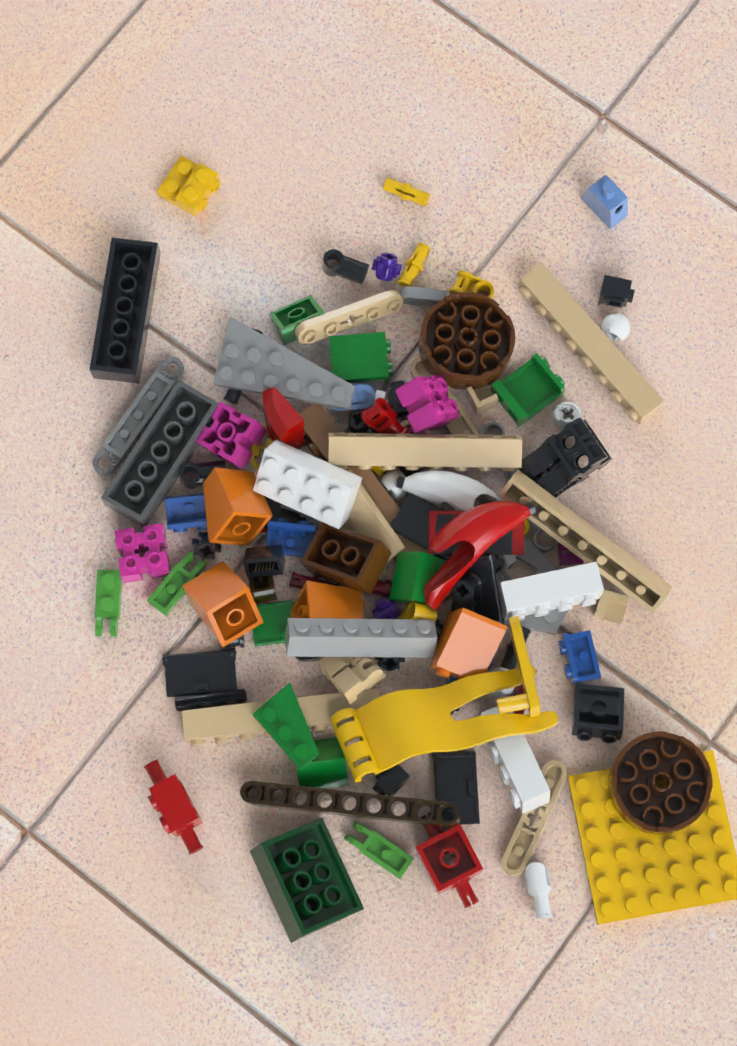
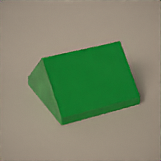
M312 295L269 313L284 346L298 340L294 332L301 322L325 314Z
M399 552L389 600L405 603L414 601L426 604L424 587L446 563V560L424 552Z
M337 737L314 740L319 756L301 771L296 767L299 786L323 789L349 786L346 760Z

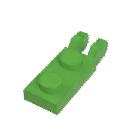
M189 551L181 562L174 566L147 600L150 605L166 617L185 595L182 585L199 576L207 565L205 561L201 560L191 573L185 570L194 559L195 555L192 551Z
M97 570L95 602L96 636H102L103 619H111L110 634L111 637H117L122 591L120 570Z
M355 821L352 826L358 832L368 836L364 844L357 841L352 835L346 834L344 839L358 848L360 853L398 879H401L414 858L374 830L370 831Z

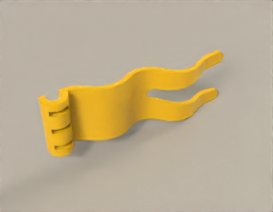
M531 665L533 677H535V675H536V670H535V668ZM519 668L508 671L472 675L435 688L406 689L391 692L374 699L356 710L353 708L342 709L334 713L329 720L354 780L357 783L362 781L361 778L368 773L374 772L376 775L417 755L463 750L502 737L544 731L558 723V715L554 711H546L534 717H530V714H490L457 721L451 717L453 710L476 698L521 685ZM345 719H351V720H352V721L347 722V723H345V724H343V725H341V726L338 725L341 721H343V720H345ZM357 738L360 739V741L347 746L349 741ZM368 758L369 760L358 766L355 765L361 759Z

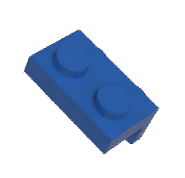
M204 493L165 497L167 530L173 529V532L176 533L185 532L187 528L197 527V530H207Z
M275 518L274 521H268L266 546L282 545L284 556L303 558L316 534V526H312V523L308 521H298L297 524L288 523L286 519Z
M588 630L569 635L568 633H563L561 641H558L561 655H565L567 664H564L566 678H571L572 684L601 679L591 631Z

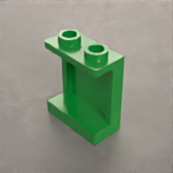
M385 332L329 336L332 374L347 382L384 380V383H389V376H393L392 362L387 361V354L391 353L390 339L386 340Z
M534 353L527 363L502 381L498 379L491 384L490 390L493 395L497 394L500 405L517 426L520 427L564 394L565 382L560 375H555L550 370V364L545 357H540L537 353Z

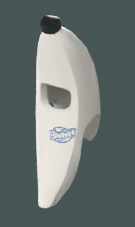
M430 470L414 473L406 478L398 476L396 479V488L403 489L438 505L446 511H467L474 508V502L485 504L502 501L496 493L485 485L451 471ZM498 555L499 560L501 558L505 560L504 567L506 570L511 568L516 561V555Z

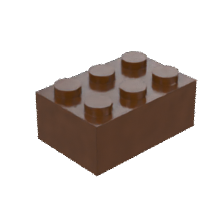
M321 522L300 563L313 575L370 595L392 553L380 540L342 527L337 529Z

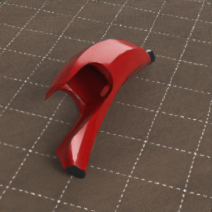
M494 501L464 511L444 525L432 539L429 549L440 553L456 542L459 545L455 554L424 587L426 605L432 611L437 612L451 588L493 543L529 516L536 514L535 505L531 502L522 505L516 502Z

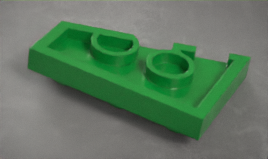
M291 683L287 684L252 714L300 771L319 756L318 749Z

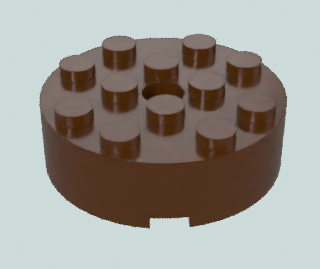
M459 292L445 296L443 300L429 309L422 324L419 336V353L425 368L431 375H441L447 385L455 389L466 390L467 387L471 386L474 390L493 383L507 368L514 350L515 329L510 316L506 315L499 307L500 304L495 300L479 293ZM463 339H468L471 342L466 343Z
M656 731L636 737L621 750L612 764L608 785L612 803L623 820L639 831L654 835H666L686 828L702 815L709 803L713 780L706 757L693 742L683 736L665 731ZM657 776L663 777L666 780L667 787L665 789L655 786V778Z

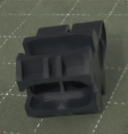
M581 417L565 425V429L557 435L553 434L548 437L539 448L522 459L521 468H518L531 480H537L535 483L555 498L570 487L583 482L590 477L589 474L596 469L600 470L612 460V457L588 422ZM573 436L575 444L572 448H567L565 441L568 437ZM586 455L588 457V465L581 468L578 461L582 456Z

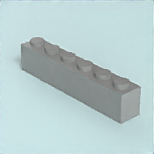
M288 618L285 633L286 655L288 657L433 658L437 642L435 621L425 619Z

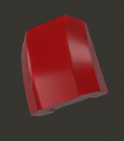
M272 387L263 391L264 417L272 441L278 440L298 450L305 446L304 419L276 388Z

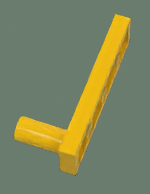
M519 616L509 618V631L525 694L497 699L499 714L528 709L530 717L539 716L540 702Z

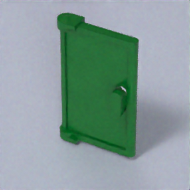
M296 599L256 604L264 623L253 629L255 647L285 643L287 620L291 618L290 612Z

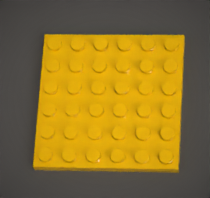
M713 750L702 752L709 763L713 780L709 803L705 811L695 822L672 834H648L635 829L623 820L610 798L608 783L611 768L567 777L597 925L737 900V856ZM657 776L655 778V786L660 789L667 787V782L663 777Z

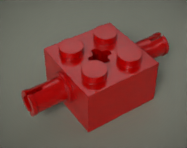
M158 759L148 763L144 768L154 785L148 788L151 793L148 799L154 810L161 812L163 817L159 818L164 830L168 834L172 833L176 837L180 836L189 855L200 851L204 847L201 845L193 828L203 822L181 780L176 774L167 778Z
M461 824L447 831H443L439 826L423 825L429 839L415 846V849L437 894L439 895L453 888L456 889L465 909L471 907L467 896H469L473 905L478 903L479 899H477L469 881L470 878L482 873L483 867ZM446 854L450 857L455 856L452 865L448 862H443Z

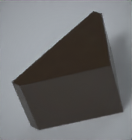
M273 576L248 578L250 592L256 604L278 600Z

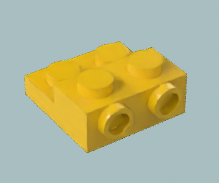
M181 155L156 192L161 198L196 217L200 211L203 212L205 210L210 195L216 193L221 184L219 173L200 162L197 165Z

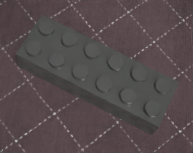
M178 380L101 497L104 504L141 527L147 526L180 476L181 466L189 462L198 448L199 444L196 443V440L205 426L210 428L214 420L210 417L219 403Z

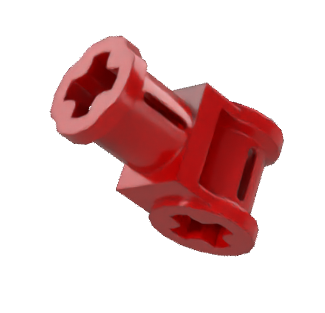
M383 398L376 399L375 404L371 408L361 412V417L365 424L375 429L378 433L408 434L410 431L408 427H403L396 420L397 413L392 410L390 404Z

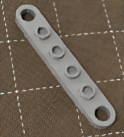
M170 356L162 361L102 444V447L93 458V467L98 474L108 476L117 469L162 406L177 381L181 379L184 374V366L179 358ZM169 364H177L179 369L177 373L170 375L166 372V367ZM102 458L111 459V466L107 469H102L98 466L99 461Z

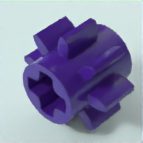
M381 253L380 256L373 260L371 270L376 271L375 274L378 279L392 281L393 278L400 275L402 264L397 263L398 258L394 254Z
M385 597L375 601L377 608L372 610L375 619H397L401 615L395 601H387Z

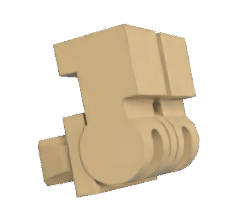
M323 657L318 661L322 673L349 704L357 700V695L364 689L368 691L378 687L382 683L381 680L386 677L383 670L371 657Z

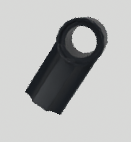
M331 249L324 254L322 268L328 276H339L363 284L369 264L344 256L339 250ZM329 260H336L339 264L337 266H330L327 262Z
M225 460L197 464L194 462L184 463L179 473L181 483L184 487L191 489L196 488L198 485H203V482L215 467L226 469ZM189 471H194L197 474L192 480L184 477Z

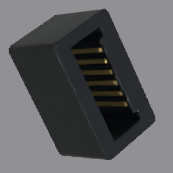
M282 545L246 548L243 559L247 578L283 575L286 562Z

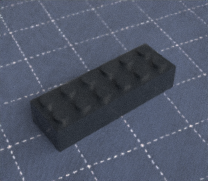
M111 238L89 369L95 379L140 384L161 255L159 245L156 242Z

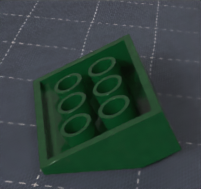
M323 818L264 841L250 850L291 943L364 909Z

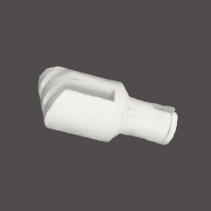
M532 862L526 866L524 876L527 893L534 898L536 918L553 917L548 894L552 891L548 868L542 863Z

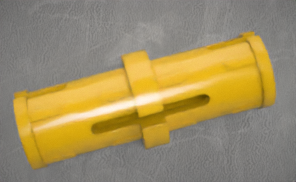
M387 177L383 186V191L400 196L403 201L410 200L423 207H426L431 195L412 187L410 183L404 184L390 177Z
M418 243L411 258L407 259L405 270L397 282L401 287H412L416 276L422 272L424 261L431 251L428 245Z

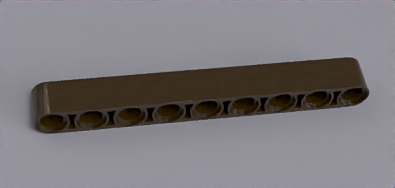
M248 781L242 785L240 795L245 802L259 807L448 828L458 825L462 818L458 807L450 802L259 781ZM257 787L259 790L258 796L250 800L248 797L250 789ZM277 790H282V799L279 802H273V793ZM300 793H306L307 801L302 805H298L296 802L297 796ZM326 795H330L332 798L331 804L326 808L321 807V799ZM349 798L356 799V806L352 810L345 809V802ZM380 801V810L376 813H371L369 811L371 802ZM399 803L405 804L406 810L404 814L396 816L394 814V807ZM423 806H428L431 810L430 815L424 819L419 818V809ZM445 810H455L456 815L452 821H444L443 813Z

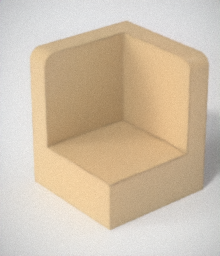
M488 385L474 390L471 386L466 388V398L476 416L497 406L498 396L497 394L493 395Z
M604 589L597 602L594 617L621 624L630 597Z

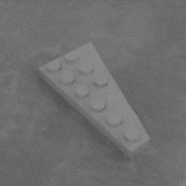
M229 318L213 382L215 386L262 395L263 391L274 387L285 399L350 410L355 391L354 385L234 318Z

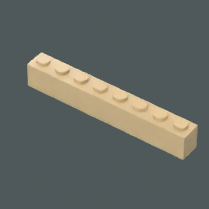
M542 262L520 279L519 292L526 300H531L535 311L541 317L545 316L550 322L549 326L553 332L559 333L565 339L564 343L567 348L575 351L580 356L579 360L582 365L587 369L590 368L595 373L594 377L597 382L609 389L612 399L616 403L623 405L626 409L625 413L632 421L636 420L640 425L661 408L664 400Z
M329 433L328 463L341 469H347L348 466H357V469L368 470L372 466H381L383 470H394L396 466H405L406 470H419L420 466L429 467V470H443V467H453V470L466 471L467 467H477L478 471H491V467L501 468V471L511 472L515 471V468H521L522 438L520 435Z
M520 470L515 472L498 496L506 502H516L522 505L530 502L534 504L536 514L529 516V520L587 564L597 562L600 574L651 613H654L667 598L672 588L671 585Z
M377 688L369 689L368 691L363 690L357 695V700L352 704H349L340 693L296 698L309 729H313V732H324L328 730L327 727L332 726L329 719L334 713L346 708L356 710L378 698ZM267 701L182 711L184 740L186 743H191V746H203L205 741L215 740V743L220 744L228 743L230 738L237 737L240 738V741L253 740L254 735L264 734V738H271L252 715ZM345 719V720L341 721L338 725L341 726V725H343V724H345V723H347V722H350V721H352V720H351V719Z

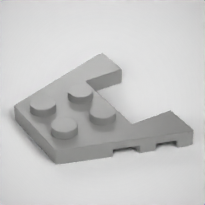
M525 539L524 555H516V559L536 569L537 571L534 575L558 570L530 539ZM558 609L550 610L549 614L541 617H535L534 614L526 615L525 619L520 621V624L532 631L555 635L568 611L558 612ZM509 619L504 620V625L509 626Z

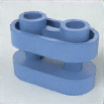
M369 382L350 383L355 387L350 410L370 407L375 401V387ZM331 407L336 411H346L344 409Z

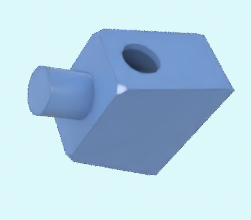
M604 175L594 183L581 198L610 230L628 215L627 196L607 175Z

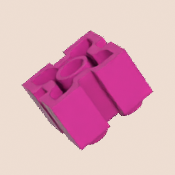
M432 375L428 378L427 376L416 377L395 390L402 406L406 407L409 412L407 417L415 433L439 430L460 418L456 402L453 399H449L446 394L448 392V385L441 375Z
M220 401L210 417L214 420L210 428L204 427L196 443L210 453L244 470L253 455L249 452L253 444L259 445L267 429L256 420L243 413L240 414L234 408Z
M162 523L143 526L144 532L136 533L134 528L115 530L117 550L120 555H124V558H118L120 577L124 583L142 581L143 574L150 573L151 577L155 579L166 577L170 573L169 556L166 551L162 552V549L168 548L166 530ZM142 550L147 551L144 557L139 555V552Z

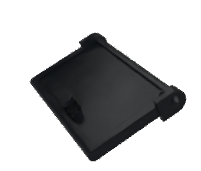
M409 493L396 518H393L389 525L395 533L429 550V512L443 510ZM454 554L437 555L441 556L446 560H449Z
M484 553L465 573L469 571L475 572L482 578L481 615L505 624L502 617L494 567V553Z
M236 649L163 654L162 660L163 666H165L167 697L236 690Z
M432 752L436 801L450 802L456 805L462 817L459 824H480L476 752ZM445 810L443 813L444 821H452L456 815L455 810Z

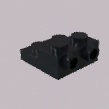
M576 683L572 714V735L577 736L582 741L591 740L592 737L602 738V741L605 743H615L617 740H621L624 722L625 688Z

